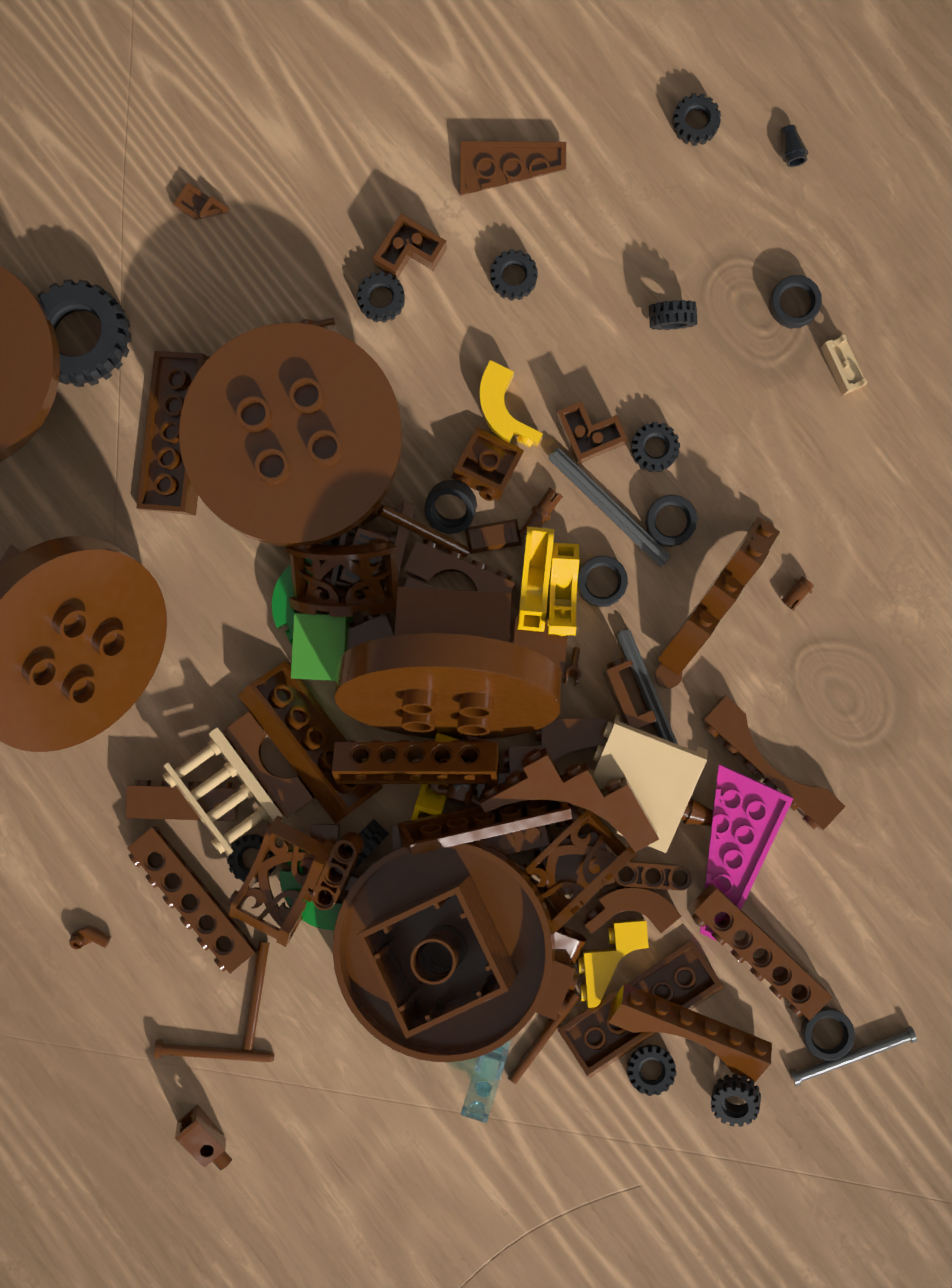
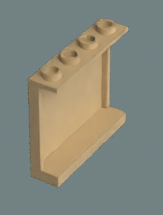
M616 714L613 723L608 721L605 727L603 737L606 738L603 746L598 745L593 760L597 762L594 769L590 770L601 789L605 788V784L614 778L622 779L626 776L659 837V840L648 846L666 853L706 764L708 750L698 746L696 751L677 745L619 722L620 715ZM574 805V807H577V812L579 810L582 813L587 811V809ZM596 815L611 832L623 836L608 821Z

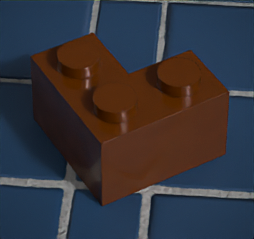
M401 213L374 255V266L387 274H392L394 278L398 279L409 259L412 258L434 271L447 250V241Z
M582 401L563 408L556 413L557 421L576 465L621 447L628 440L617 415L592 425Z

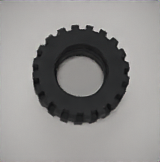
M72 279L64 280L63 286H59L57 283L50 285L51 291L47 294L41 291L37 297L40 299L39 302L49 316L55 331L64 317L76 311H89L101 323L99 341L91 351L76 357L66 356L59 351V382L66 385L71 383L75 387H84V383H89L92 386L99 384L98 379L102 377L105 380L112 376L110 372L114 368L119 370L123 365L121 359L123 356H128L129 349L127 343L131 342V333L128 330L130 327L129 320L119 303L103 287L97 284L91 285L86 280H79L78 283H75Z

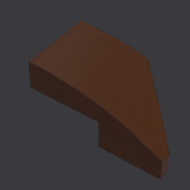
M188 182L173 203L174 207L194 220L225 214L230 209L212 196H207Z

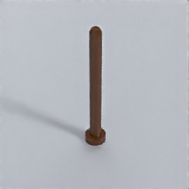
M156 1039L154 1047V1059H162V1055L272 1062L275 1053L271 1051L164 1044L163 1040Z

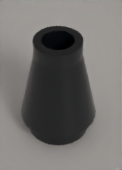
M787 125L780 130L782 135V160L786 162L788 167H797L807 161L808 150L797 132L796 126Z

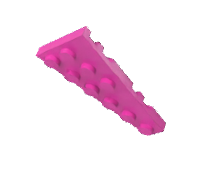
M718 763L704 890L713 882L742 909L793 801V797ZM719 912L716 914L714 921L722 922L725 920L727 913ZM707 924L704 927L700 925L701 934L716 940L711 935L713 930Z

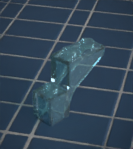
M513 1038L494 1051L478 1057L462 1107V1116L487 1123Z

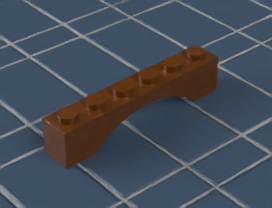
M723 696L701 719L705 723L703 728L715 738L718 735L725 741L723 747L733 756L738 753L745 760L743 765L755 775L758 772L765 778L762 782L763 784L793 797L789 808L793 811L798 809L805 815L802 820L813 830L816 827L824 830L846 807L827 788L797 783L772 768L761 756L752 740L746 713L727 696Z
M624 983L611 1001L608 1023L630 1032H661L690 1039L715 1053L732 1073L747 1076V1079H752L756 1082L771 1064V1042Z

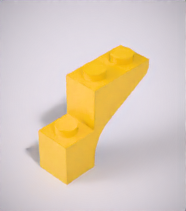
M527 527L518 630L544 632L554 529Z
M645 919L612 921L613 928H608L609 944H614V948L582 950L583 957L578 958L579 974H584L585 984L580 985L581 1001H586L588 1008L597 1007L600 1004L615 968L623 956L637 949L649 948L647 921Z

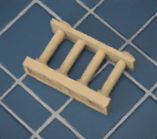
M217 727L208 734L210 739L207 742L208 746L174 770L169 763L165 764L163 769L166 773L162 776L171 788L176 786L210 831L214 837L211 842L220 854L225 852L229 856L233 852L229 846L230 843L260 821L269 819L273 823L277 815L281 817L282 814ZM214 754L216 756L221 754L226 761L223 764L224 768L192 791H189L181 781V778ZM231 776L233 778L237 776L242 783L239 786L240 790L206 814L197 800ZM247 798L249 800L253 798L258 804V807L255 808L256 812L222 836L213 822Z

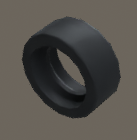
M792 275L782 279L773 289L769 299V308L773 318L780 325L790 329L808 325L817 316L822 305V295L817 284L810 278L802 275ZM790 287L804 289L811 298L809 311L801 317L788 316L780 306L782 293Z
M456 480L442 481L436 484L428 494L424 507L426 519L439 532L447 534L460 533L473 522L477 508L476 496L471 488L463 482ZM451 494L459 497L466 505L465 515L460 519L443 517L435 507L439 496Z
M671 494L662 496L653 502L646 514L645 524L648 534L662 546L673 547L683 544L692 536L696 529L698 518L696 510L690 501L682 496ZM664 506H677L686 514V528L679 535L666 536L657 528L655 522L656 515Z
M595 556L586 561L579 570L577 590L582 599L590 605L596 607L611 606L618 602L626 592L628 585L627 572L623 565L615 558ZM597 566L611 568L618 578L616 590L607 597L595 596L587 587L586 579L588 573Z
M823 1007L811 1020L805 1017L801 1027L802 1042L807 1050L819 1059L827 1061L840 1059L853 1046L855 1039L854 1026L850 1019L836 1008ZM827 1017L836 1019L843 1027L844 1033L841 1043L837 1047L828 1050L817 1046L812 1038V1030L815 1023Z

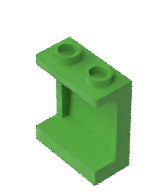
M319 611L316 615L294 613L291 678L336 681L338 660L348 649L349 622H353V617H330V613L329 615H320Z

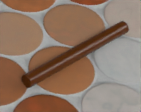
M384 505L379 507L378 515L434 543L463 555V557L469 554V547Z
M259 941L242 1045V1049L253 1050L270 942Z
M573 991L569 993L566 997V1000L569 1002L564 1015L558 1014L556 1021L550 1019L507 1077L511 1082L517 1084L579 1000L580 996Z

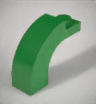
M305 558V563L307 561L308 563L313 564L311 559ZM290 564L281 574L275 585L272 596V615L278 629L288 625L289 629L285 633L290 644L293 645L294 613H297L296 610L290 608L289 598L294 596Z
M292 861L287 862V865L292 864ZM299 861V871L304 875V866L300 867L302 861ZM292 869L280 870L282 892L289 889H302L303 886L295 880ZM284 897L288 906L291 907L293 904L292 899ZM306 901L307 905L302 913V920L314 927L334 931L343 902L337 901L332 908L321 910L313 902Z

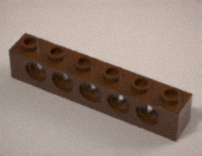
M346 740L344 742H335L332 774L336 784H498L500 753L498 743L489 740L478 742H464L461 740H453L451 742H437L434 740H426L424 742H410L407 740H399L397 742H383L380 740L356 742L354 740ZM361 759H367L365 762L358 763ZM388 759H394L390 763H385ZM414 759H421L417 763H412ZM441 759H449L447 762L439 763ZM469 759H476L472 763H466Z
M157 826L150 828L127 847L130 851L128 855L130 860L137 867L142 866L148 873L145 876L148 882L154 888L159 887L165 894L162 897L171 909L176 907L182 915L179 917L181 922L187 929H194L199 936L197 938L199 944L206 951L208 949L212 951L216 956L214 962L223 972L227 970L231 974L258 951ZM153 852H158L163 857V863L160 867L154 866L150 861ZM170 873H175L180 878V884L176 888L168 884L167 878ZM187 894H193L197 898L195 908H189L185 905L184 898ZM203 915L213 917L215 923L212 929L203 927L201 923ZM220 936L230 938L232 946L229 950H224L219 946L218 940Z
M713 882L690 904L694 912L692 915L694 920L702 927L707 924L713 930L711 935L722 946L727 943L732 947L733 950L730 953L740 963L747 961L752 966L750 972L760 981L765 978L771 984L769 989L779 999L784 996L790 1002L788 1007L798 1017L803 1014L811 1020L831 1000L832 996L827 989ZM719 912L727 913L725 920L722 922L714 921L716 914ZM737 931H746L743 939L734 940V935ZM757 949H765V952L762 957H753V954ZM776 967H784L782 974L778 976L772 975ZM795 985H803L799 993H791Z

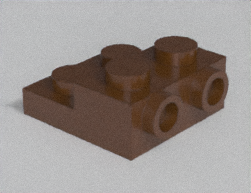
M476 427L454 468L451 478L479 491V495L487 501H493L494 499L499 501L524 450Z

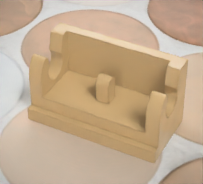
M845 334L834 341L829 340L823 344L820 349L842 396L867 385V379L864 378Z

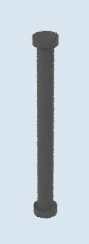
M909 1026L904 1032L848 1052L840 1059L824 1061L797 1072L792 1070L790 1074L797 1087L805 1080L909 1041L911 1043L917 1042V1037L912 1026Z

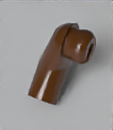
M86 926L72 933L69 944L73 949H81L83 946L94 942L106 948L112 936L93 926Z

